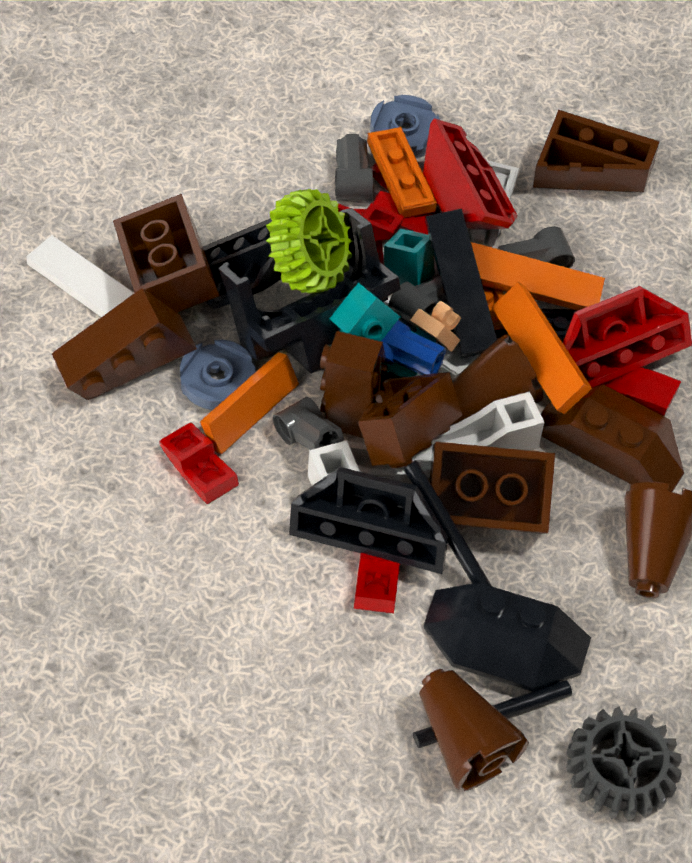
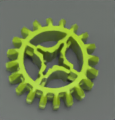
M318 189L292 191L290 194L284 195L281 200L276 201V209L269 212L272 222L266 225L270 232V238L266 242L271 246L272 252L269 254V257L275 260L274 271L281 272L282 282L289 283L291 290H299L301 293L312 294L334 288L338 282L343 281V273L349 271L347 260L352 258L349 244L353 241L348 238L347 231L350 226H346L344 223L345 212H338V202L330 200L328 193H321Z

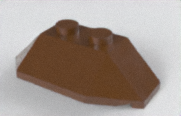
M604 384L593 387L565 414L557 411L551 401L541 413L544 420L541 437L631 485L640 482H662L670 484L669 492H673L684 475L671 420Z

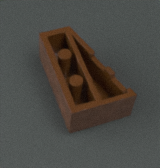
M558 109L536 164L533 188L644 192L655 163L660 141Z
M141 288L55 350L52 356L67 388L84 399L89 400L196 350L197 347L181 316L148 291Z
M337 331L332 345L326 344L321 356L320 367L325 368L322 375L320 390L325 392L322 397L320 411L325 413L326 419L340 427L342 433L363 438L358 421L369 404H377L376 393L378 391L384 392L383 382L386 379H390V376L382 375L387 374L388 366L381 364L386 359L384 346L381 341Z
M450 372L386 379L383 382L385 391H378L375 395L377 404H369L358 423L372 466L389 464L390 468L406 466L413 461L412 457L415 454L429 448L434 438L448 432L450 425L462 416Z

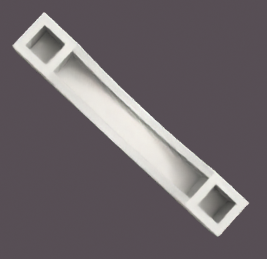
M530 392L496 400L479 412L450 426L448 432L434 438L431 441L432 445L427 449L419 451L412 457V460H417L426 477L430 478L432 447L435 442L518 450L536 449L539 447L544 420ZM346 440L309 450L308 478L312 486L338 467L411 483L403 467L390 468L389 464L372 466L365 443Z

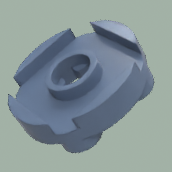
M412 95L394 96V101L384 104L383 100L376 105L371 115L370 132L398 128L404 122L409 123L410 128H402L415 157L421 158L426 154L430 123L434 118L439 120L440 118L438 114L436 117L435 113L432 112V105L426 100Z
M221 339L214 340L215 344L202 346V343L196 345V350L184 355L180 364L181 391L191 402L202 408L213 410L256 372L249 352L235 342ZM219 370L225 371L224 378L219 380L211 378L209 374L210 372L218 373Z

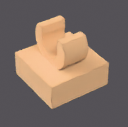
M442 301L434 307L431 316L418 309L410 319L418 329L431 335L438 344L450 352L460 342V339L451 330L457 326L461 317Z

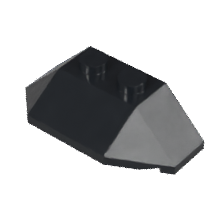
M271 218L203 246L219 293L218 297L206 301L212 309L215 310L230 304L219 271V267L226 262L229 263L231 271L240 279L243 277L249 279L253 295L266 290L281 280V272L274 271L275 260L269 257L272 251L270 244L266 242L270 238V232L266 225L272 222Z
M338 467L295 497L291 502L289 535L357 553H365L442 574L444 571L448 536L416 485Z
M479 582L435 590L423 626L452 667L532 692L581 675L591 637L558 606Z

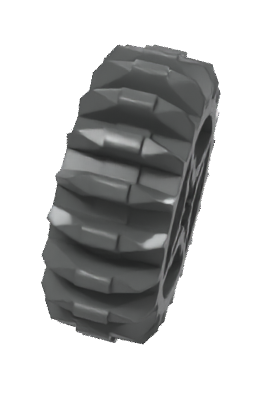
M620 706L613 710L612 717L604 709L597 713L596 720L588 716L583 722V729L578 728L575 730L572 737L573 742L569 744L566 753L567 757L570 758L566 765L567 773L574 774L570 781L572 788H583L580 794L581 802L588 801L591 798L595 799L593 807L595 813L601 811L604 805L610 808L609 816L611 820L617 817L619 810L624 811L625 817L629 822L634 819L636 811L646 818L651 815L653 807L657 810L662 809L667 802L666 798L670 799L675 794L677 789L676 783L679 782L682 775L681 770L677 768L682 761L681 754L673 752L677 746L676 738H664L667 733L666 725L657 728L652 726L654 721L652 714L647 716L645 720L637 718V708L631 710L629 716L623 714ZM607 739H614L612 748L602 749L600 754H591V750L598 743ZM647 772H656V778L651 783L643 787L634 788L637 777L646 776ZM604 778L611 780L614 784L608 782Z

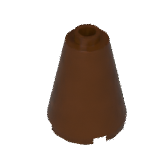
M506 334L498 338L452 380L462 416L450 426L479 412L496 400L526 392L531 393L535 404L544 400L542 388L534 390L531 383L533 379L537 378L533 367L515 341L508 344L509 335Z
M662 482L634 483L630 485L629 491L626 490L624 497L628 583L631 587L635 588L637 595L646 598H658L659 594L668 592L692 539V491L683 488L682 495L669 492L670 484Z
M437 669L423 679V687L419 692V696L451 780L458 790L462 787L464 791H469L502 773L499 766L508 757L514 763L526 751L529 742L524 734L455 671L448 670L444 672L443 669Z

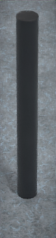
M417 460L404 466L403 470L412 485L418 486L448 536V545L471 583L479 582L492 586Z
M565 680L492 706L503 716L509 718L572 696V689L569 682ZM431 726L413 732V738L418 748L437 742Z

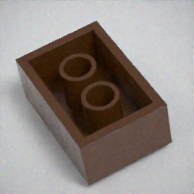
M182 194L113 220L134 293L143 288L177 313L219 296L195 223Z
M435 442L433 444L429 482L456 526L547 534L549 532L555 453Z

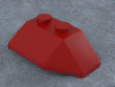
M434 118L429 128L423 175L442 213L462 209L466 226L471 229H509L518 215L491 165L479 149L467 140V133L461 126Z
M638 286L574 312L563 344L593 388L692 346L689 314L649 290Z

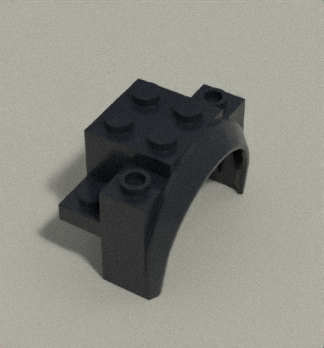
M349 208L340 211L345 212L344 223L346 226H350L347 231L348 238L353 241L349 244V251L352 254V258L347 260L349 271L343 273V281L338 282L334 288H330L328 291L312 293L278 310L259 309L256 307L249 279L247 277L240 279L231 271L228 262L219 267L241 346L257 361L274 356L278 351L285 349L310 374L324 370L325 368L320 367L323 349L326 344L332 345L336 332L340 331V328L329 318L353 288L360 283L382 302L388 300L389 295L401 290L399 277L379 260L372 224L354 209Z

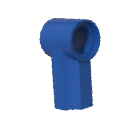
M399 320L381 341L383 342L386 356L384 363L393 365L395 362L420 375L438 373L446 353L445 347L411 332V329Z

